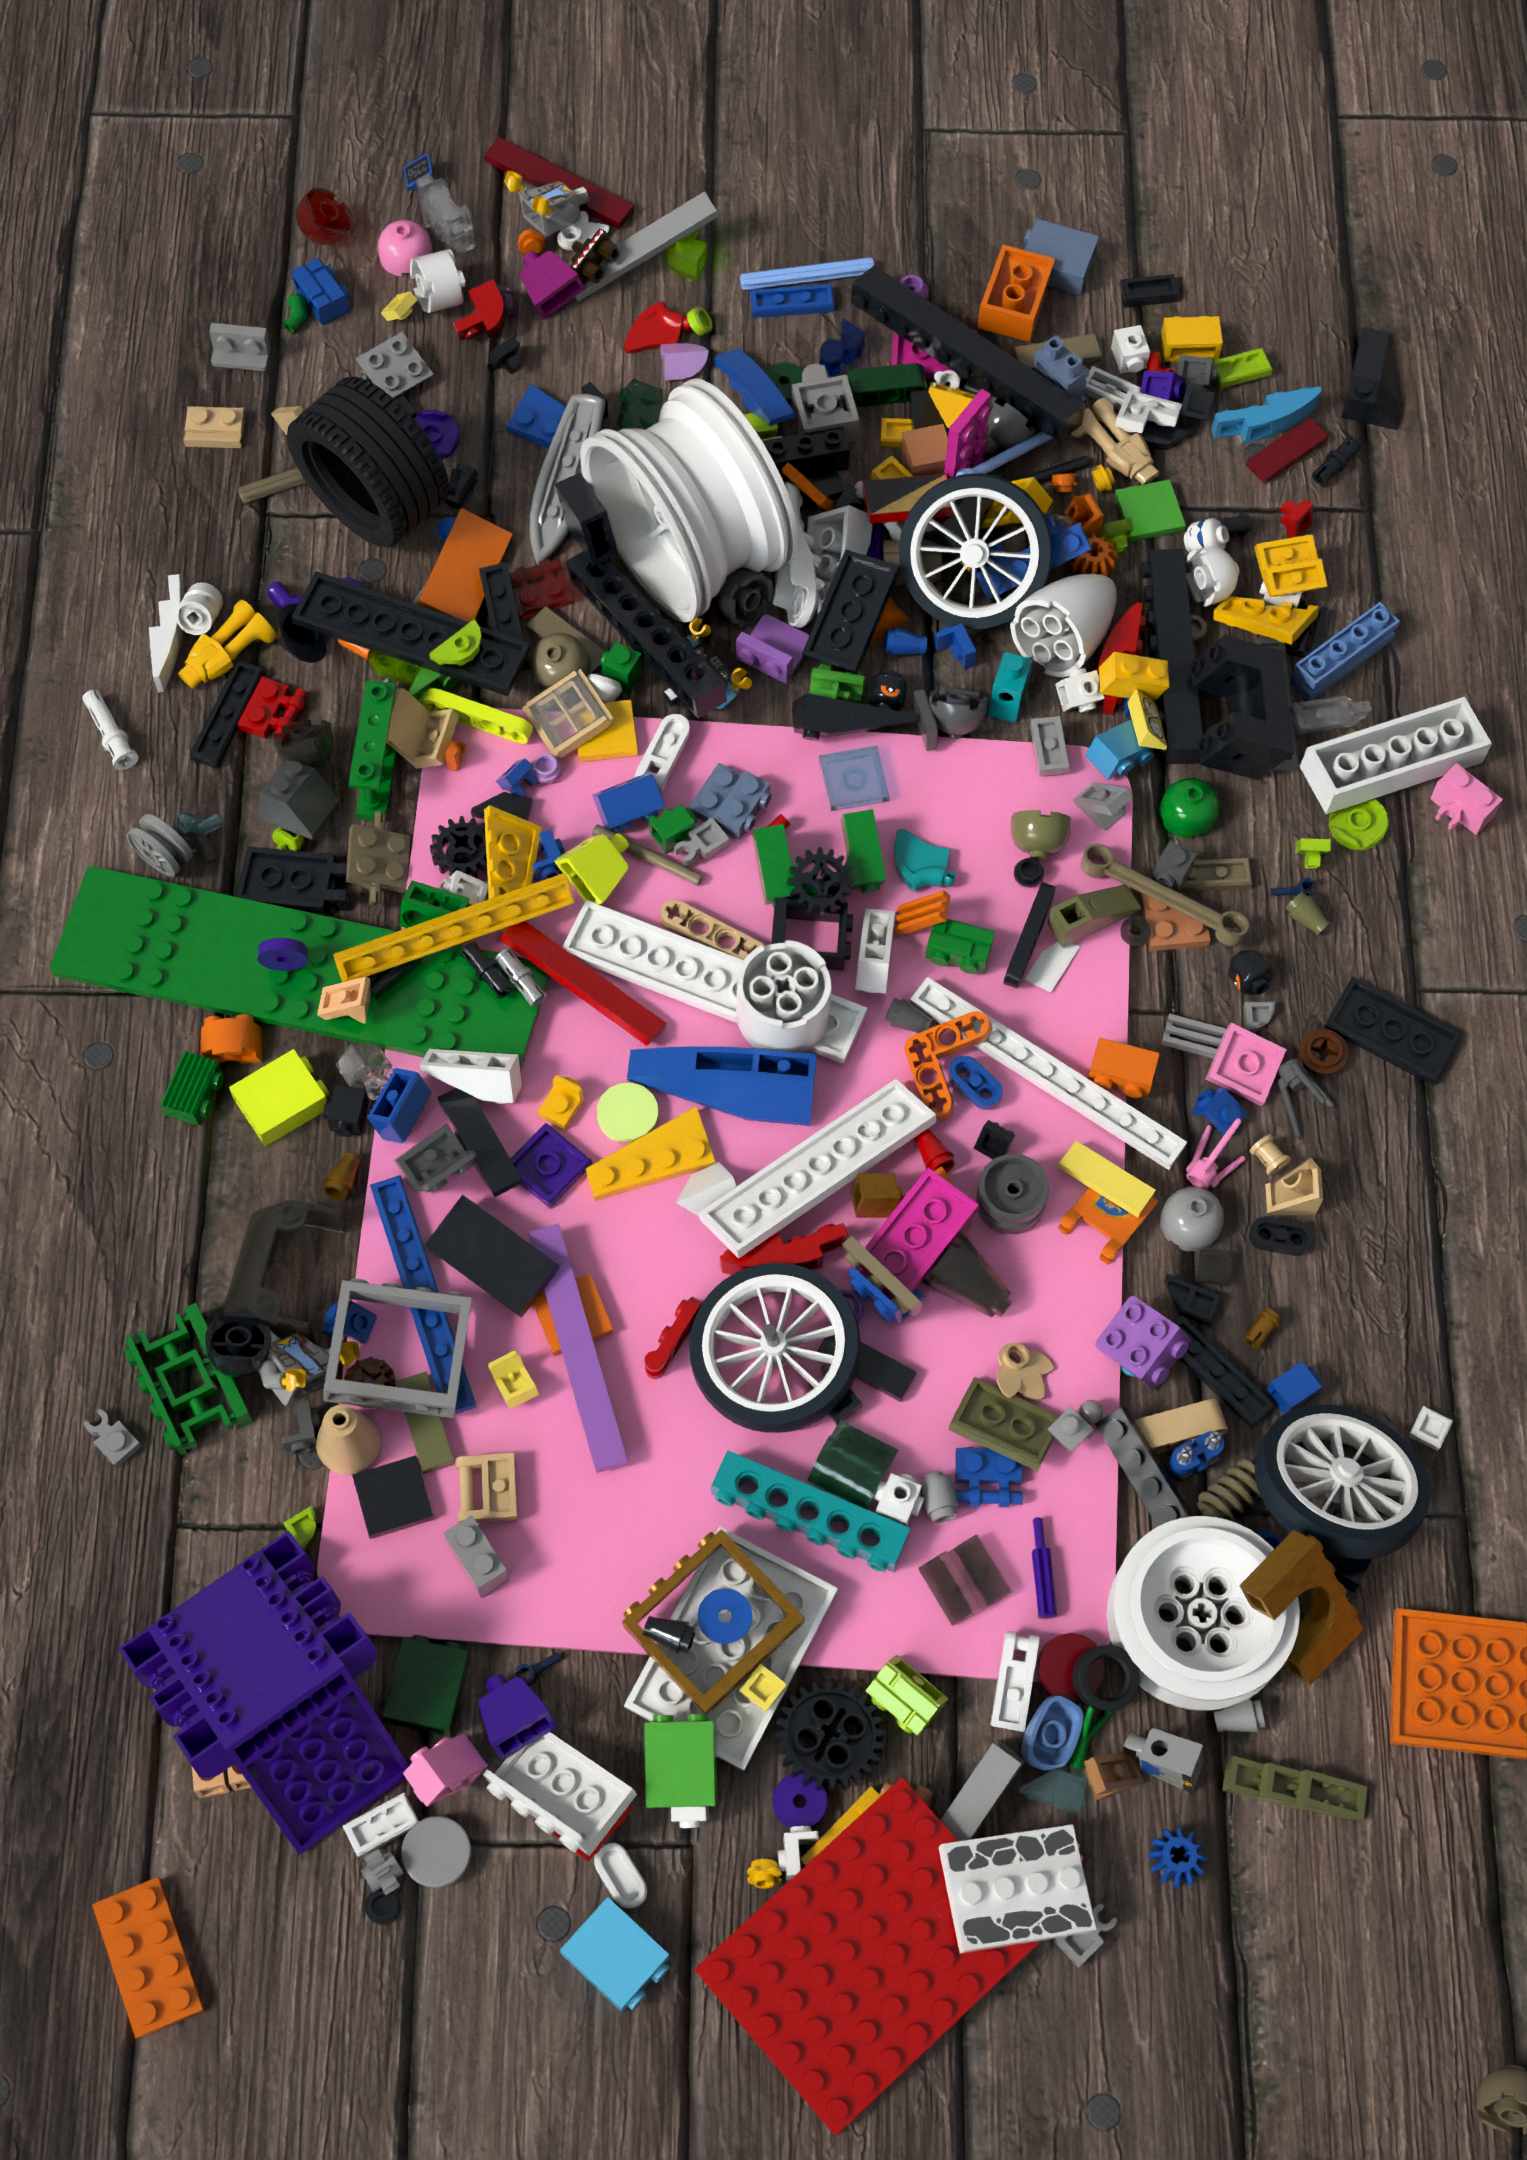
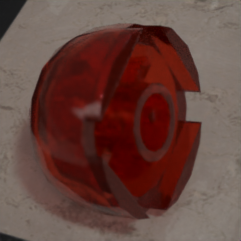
M313 188L305 194L298 205L296 219L301 232L306 238L320 245H331L348 233L353 222L347 205L344 202L339 204L334 199L336 194L324 188Z

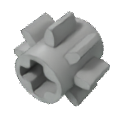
M376 1849L364 1857L368 1866L360 1871L373 1892L382 1888L387 1895L400 1887L396 1878L404 1873L391 1851L382 1856L379 1849Z

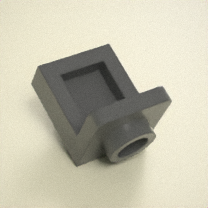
M1180 355L1177 374L1185 378L1186 385L1190 382L1210 387L1211 381L1216 382L1218 364H1213V357Z
M309 1400L296 1402L300 1434L282 1437V1444L287 1453L292 1452L294 1455L310 1452L311 1448L316 1447V1429H320L321 1420L318 1409L313 1410Z

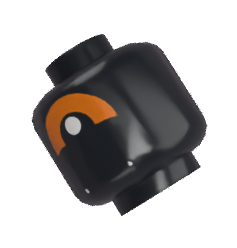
M881 670L870 680L867 702L870 706L899 711L904 707L907 682L902 678L901 673L897 671Z
M1242 950L1230 960L1228 974L1241 993L1244 995H1260L1269 989L1274 972L1271 965L1260 952L1256 950Z

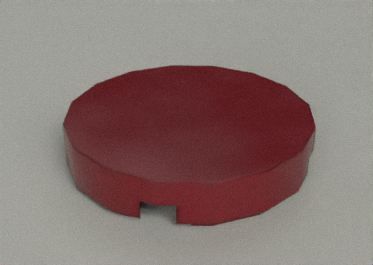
M1076 1633L1056 1635L1046 1642L1038 1656L1039 1680L1046 1691L1053 1696H1062L1071 1701L1080 1700L1073 1687V1667L1081 1653L1090 1647L1097 1646L1096 1643L1085 1635ZM1103 1658L1094 1661L1088 1669L1087 1681L1093 1693L1098 1690L1104 1679L1105 1663Z

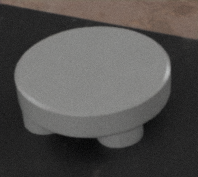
M434 1816L419 1821L408 1831L402 1844L401 1856L407 1873L415 1882L424 1887L439 1890L452 1885L464 1875L470 1864L472 1850L465 1830L457 1822L450 1818Z

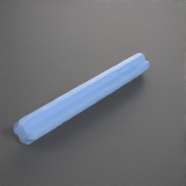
M868 257L742 273L740 275V284L742 290L860 276L874 266L873 258Z

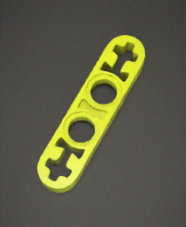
M428 689L422 701V705L430 712L453 708L460 715L458 723L515 743H527L534 729L530 722L521 717L440 689Z

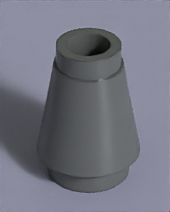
M894 998L885 1020L890 1022L892 1027L920 1033L929 1029L933 1018L928 1017L904 998L902 1001Z

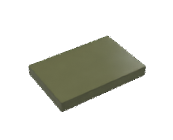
M974 1377L950 1422L948 1430L1038 1472L1054 1439V1436L1047 1429L1060 1416L1017 1396L1009 1399L1001 1392L1000 1388Z

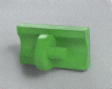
M824 664L812 669L809 694L861 704L865 676H861L860 670L855 675L849 672L834 671L833 667Z

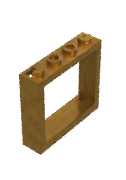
M722 1529L716 1534L713 1532L708 1533L698 1543L697 1546L700 1549L691 1558L688 1555L683 1556L674 1565L673 1569L675 1572L666 1581L662 1577L650 1587L648 1592L651 1595L641 1604L636 1601L623 1613L625 1619L622 1621L623 1628L703 1714H709L760 1663L762 1664L805 1623V1617ZM722 1547L784 1612L786 1617L703 1695L651 1638L643 1636V1629L638 1623L717 1549Z

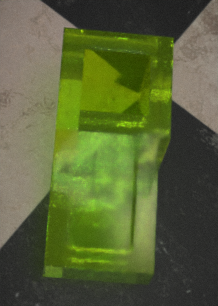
M697 230L665 249V259L669 268L676 274L695 281L698 280L707 263V243L695 239L698 234Z

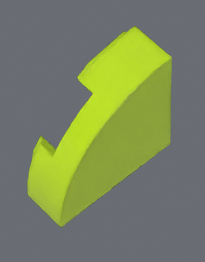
M312 1505L283 1522L286 1530H289L303 1550L311 1544L317 1530V1518Z

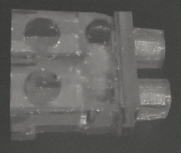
M427 174L417 179L416 185L419 193L423 223L427 228L431 227L433 234L444 249H450L455 258L475 248L471 211L468 207L463 205L458 208L451 199L450 191L442 177L434 180L430 174Z

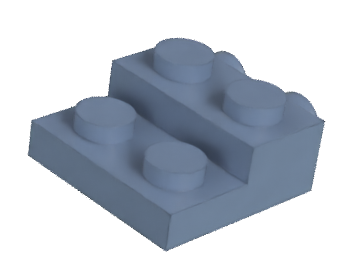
M718 763L688 808L692 810L695 817L704 822L713 818L725 833L740 840L745 831L750 832L754 827L759 810H764L769 805L772 798L770 783L746 770L740 774Z

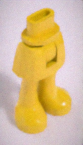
M239 600L233 607V613L211 637L202 634L191 649L188 658L184 661L186 666L177 674L189 687L194 689L200 682L207 683L208 679L212 681L229 671L234 666L232 663L234 659L254 640L260 639L269 644L277 638V634L260 613H256L249 603ZM242 626H245L228 645H226L224 648L222 647V645L238 629H240Z

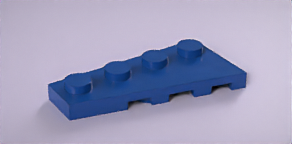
M530 384L506 425L507 432L549 448L566 407Z

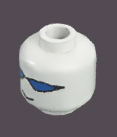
M1215 518L1190 524L1187 532L1184 534V544L1188 553L1203 547H1216L1224 550L1226 543L1229 541V533L1226 526H1222L1220 521Z

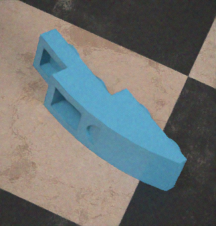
M1321 386L1313 388L1304 387L1289 392H1275L1266 395L1264 405L1262 406L1253 405L1244 409L1224 410L1220 413H1215L1211 429L1213 438L1218 439L1241 435L1245 444L1286 431L1308 417L1317 408L1322 392Z

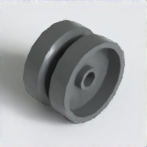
M1005 1154L996 1157L985 1166L979 1180L976 1203L980 1207L978 1212L981 1219L991 1229L1003 1234H1019L1030 1230L1040 1221L1045 1210L1049 1195V1181L1044 1169L1035 1160L1022 1154Z

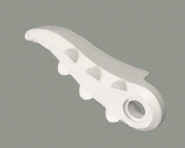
M787 482L785 487L796 517L799 545L794 560L776 570L773 604L786 609L790 626L802 628L814 617L818 605V591L825 587V582L816 577V568L820 565L821 558L811 551L810 546L815 541L814 537L803 530L804 522L800 516V507L803 499L799 488L795 484Z

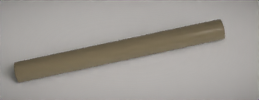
M597 824L593 829L592 835L604 834L610 840L617 833ZM625 838L629 843V847L625 851L697 886L701 883L702 874Z

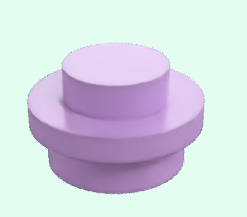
M550 754L537 756L531 764L533 766L531 768L537 780L542 783L556 780L561 771L559 761Z

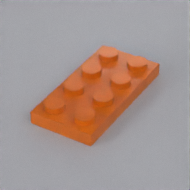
M159 1877L92 1904L129 2021L137 2040L205 2011Z

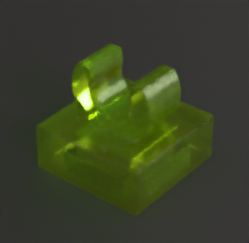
M1131 518L1102 525L1100 538L1106 535V542H1114L1117 553L1125 551L1124 547L1128 546L1127 538L1134 529Z

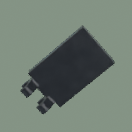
M247 846L235 897L306 912L325 913L327 905L338 910L348 911L351 898H347L348 891L342 889L335 890L337 880L345 884L352 883L346 882L347 863H337L334 854Z

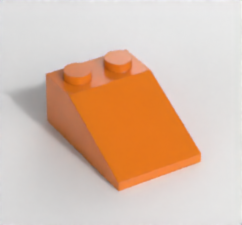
M1002 245L980 305L977 328L1030 342L1039 318L1055 258Z

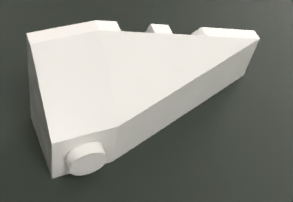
M850 505L808 517L807 534L814 537L815 540L810 548L813 554L821 558V563L816 568V577L825 582V587L818 591V614L845 549L866 555L871 543L872 524L869 522L868 514Z

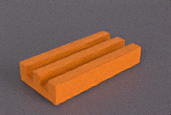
M943 890L899 905L897 911L901 914L897 915L895 919L899 925L894 926L893 931L902 936L945 922L947 920L951 895Z

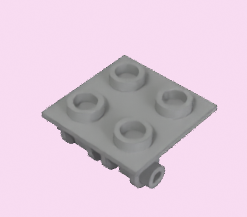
M403 332L356 358V361L363 369L360 371L362 377L365 380L370 379L373 384L383 389L392 398H396L434 376Z

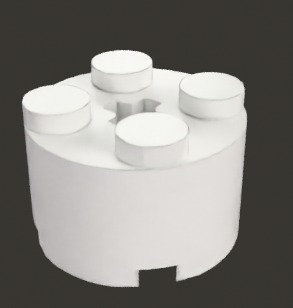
M450 249L411 259L410 275L411 279L416 278L417 287L413 289L417 301L424 312H436L464 303L461 287H465V278L461 270H456L454 255Z

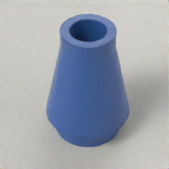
M897 627L886 629L883 651L890 653V656L925 654L927 637H922Z

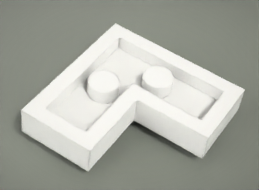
M1128 390L1117 415L1115 427L1122 428L1131 433H1142L1147 420L1153 421L1160 426L1175 427L1180 416L1182 404Z

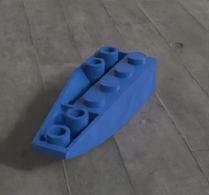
M690 1046L630 1050L627 1081L749 1121L810 1126L816 1054L739 1047Z

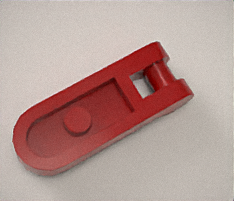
M692 1296L688 1301L683 1299L675 1311L677 1318L671 1327L667 1325L660 1334L658 1342L661 1344L658 1349L646 1354L645 1371L649 1378L659 1379L667 1370L692 1329L695 1316L703 1303L699 1299Z

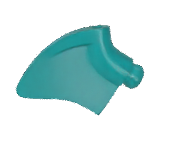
M905 829L897 831L894 846L896 868L901 879L911 891L916 892L924 886L943 887L945 885L952 887L954 885L955 872L946 871L950 848L927 844Z

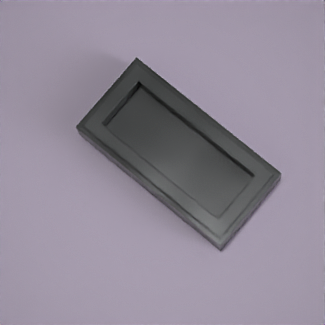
M924 689L914 691V714L920 715L917 724L926 750H937L938 726L929 706L927 694Z

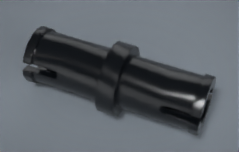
M1348 436L1336 450H1332L1326 455V460L1312 473V478L1317 484L1320 483V486L1327 485L1328 481L1338 471H1343L1347 467V462L1362 447L1357 438L1350 442L1353 436Z
M470 942L462 949L463 951L460 952V955L476 971L475 976L480 981H484L498 999L506 997L511 992L514 985L499 971L497 962L493 959L490 960L476 942Z

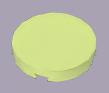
M635 1083L617 1084L610 1087L600 1097L597 1104L598 1125L602 1133L613 1141L627 1142V1144L632 1143L655 1130L657 1125L658 1103L654 1095L644 1086Z

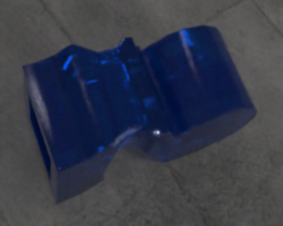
M843 319L841 323L840 340L827 339L820 348L819 364L825 366L829 376L840 373L843 369V363L850 365L855 358H861L862 351L865 349L866 333L846 319Z

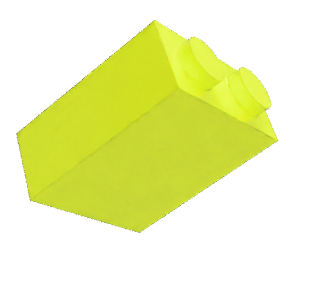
M294 1049L229 1087L234 1101L265 1147L323 1113L327 1101L326 1097L330 1095L322 1080L315 1081L311 1073L314 1070L305 1056L300 1058Z

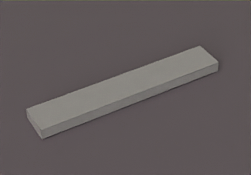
M705 191L617 244L616 246L620 251L618 258L612 263L603 259L600 265L604 269V276L598 283L587 280L583 284L585 290L575 297L577 301H581L719 217L717 210Z

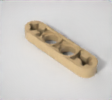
M676 899L666 901L660 909L661 922L668 930L744 960L749 953L761 945L765 947L760 941ZM675 911H679V917L675 916L673 919H669V913L673 914ZM702 922L708 925L709 929L704 934L699 935L692 931V926L696 923ZM730 936L735 940V944L730 948H723L718 944V941L721 937Z

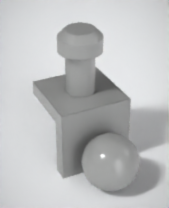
M1095 1400L1084 1401L1079 1407V1414L1070 1406L1047 1431L1072 1453L1086 1438L1090 1439L1094 1435V1428L1090 1424H1095L1101 1420L1103 1408Z

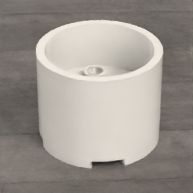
M786 940V943H776L765 947L761 945L754 949L742 962L737 975V1022L744 1038L757 1049L801 1053L811 1049L821 1040L829 1023L831 979L824 959L809 946Z

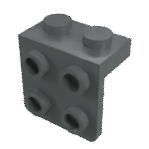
M446 1124L394 1159L414 1191H425L426 1193L431 1191L433 1193L448 1183L445 1178L450 1174L454 1175L457 1173L459 1175L472 1167L474 1164L471 1160L477 1154L474 1150H465L449 1125Z

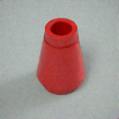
M926 1129L914 1138L926 1169L929 1167L935 1171L942 1166L945 1172L948 1173L954 1167V1154L930 1129Z

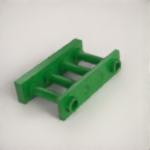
M366 681L348 784L349 788L360 789L356 808L357 820L374 821V813L377 811H381V814L385 812L388 815L398 753L387 744L396 683Z

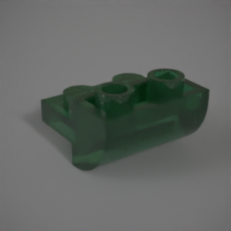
M840 1420L832 1435H829L822 1447L808 1481L850 1503L868 1509L876 1495L880 1482L884 1479L896 1458L898 1449Z

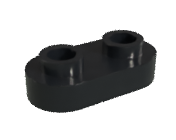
M1264 1216L1252 1223L1249 1230V1239L1252 1245L1260 1250L1301 1256L1310 1250L1314 1241V1234L1311 1228L1302 1222ZM1265 1232L1269 1235L1270 1238L1263 1239L1260 1237L1259 1233ZM1291 1238H1298L1301 1244H1293Z

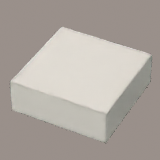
M1423 1406L1408 1437L1439 1451L1453 1420Z

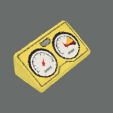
M1135 689L1128 701V707L1138 745L1166 750L1167 743L1156 703L1140 690Z

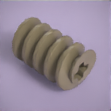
M1240 1459L1236 1463V1467L1228 1469L1226 1472L1227 1476H1220L1217 1484H1211L1207 1488L1208 1492H1201L1197 1502L1203 1516L1224 1518L1233 1522L1232 1509L1238 1514L1244 1512L1240 1502L1252 1506L1254 1502L1250 1496L1251 1493L1261 1498L1255 1480V1465L1248 1460Z

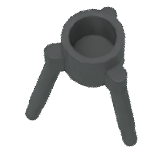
M1295 1058L1280 1066L1277 1072L1281 1078L1276 1081V1084L1282 1092L1295 1137L1299 1139L1301 1138V1132L1288 1088L1298 1091L1306 1086L1321 1104L1326 1103L1332 1108L1334 1103L1311 1078L1299 1059Z

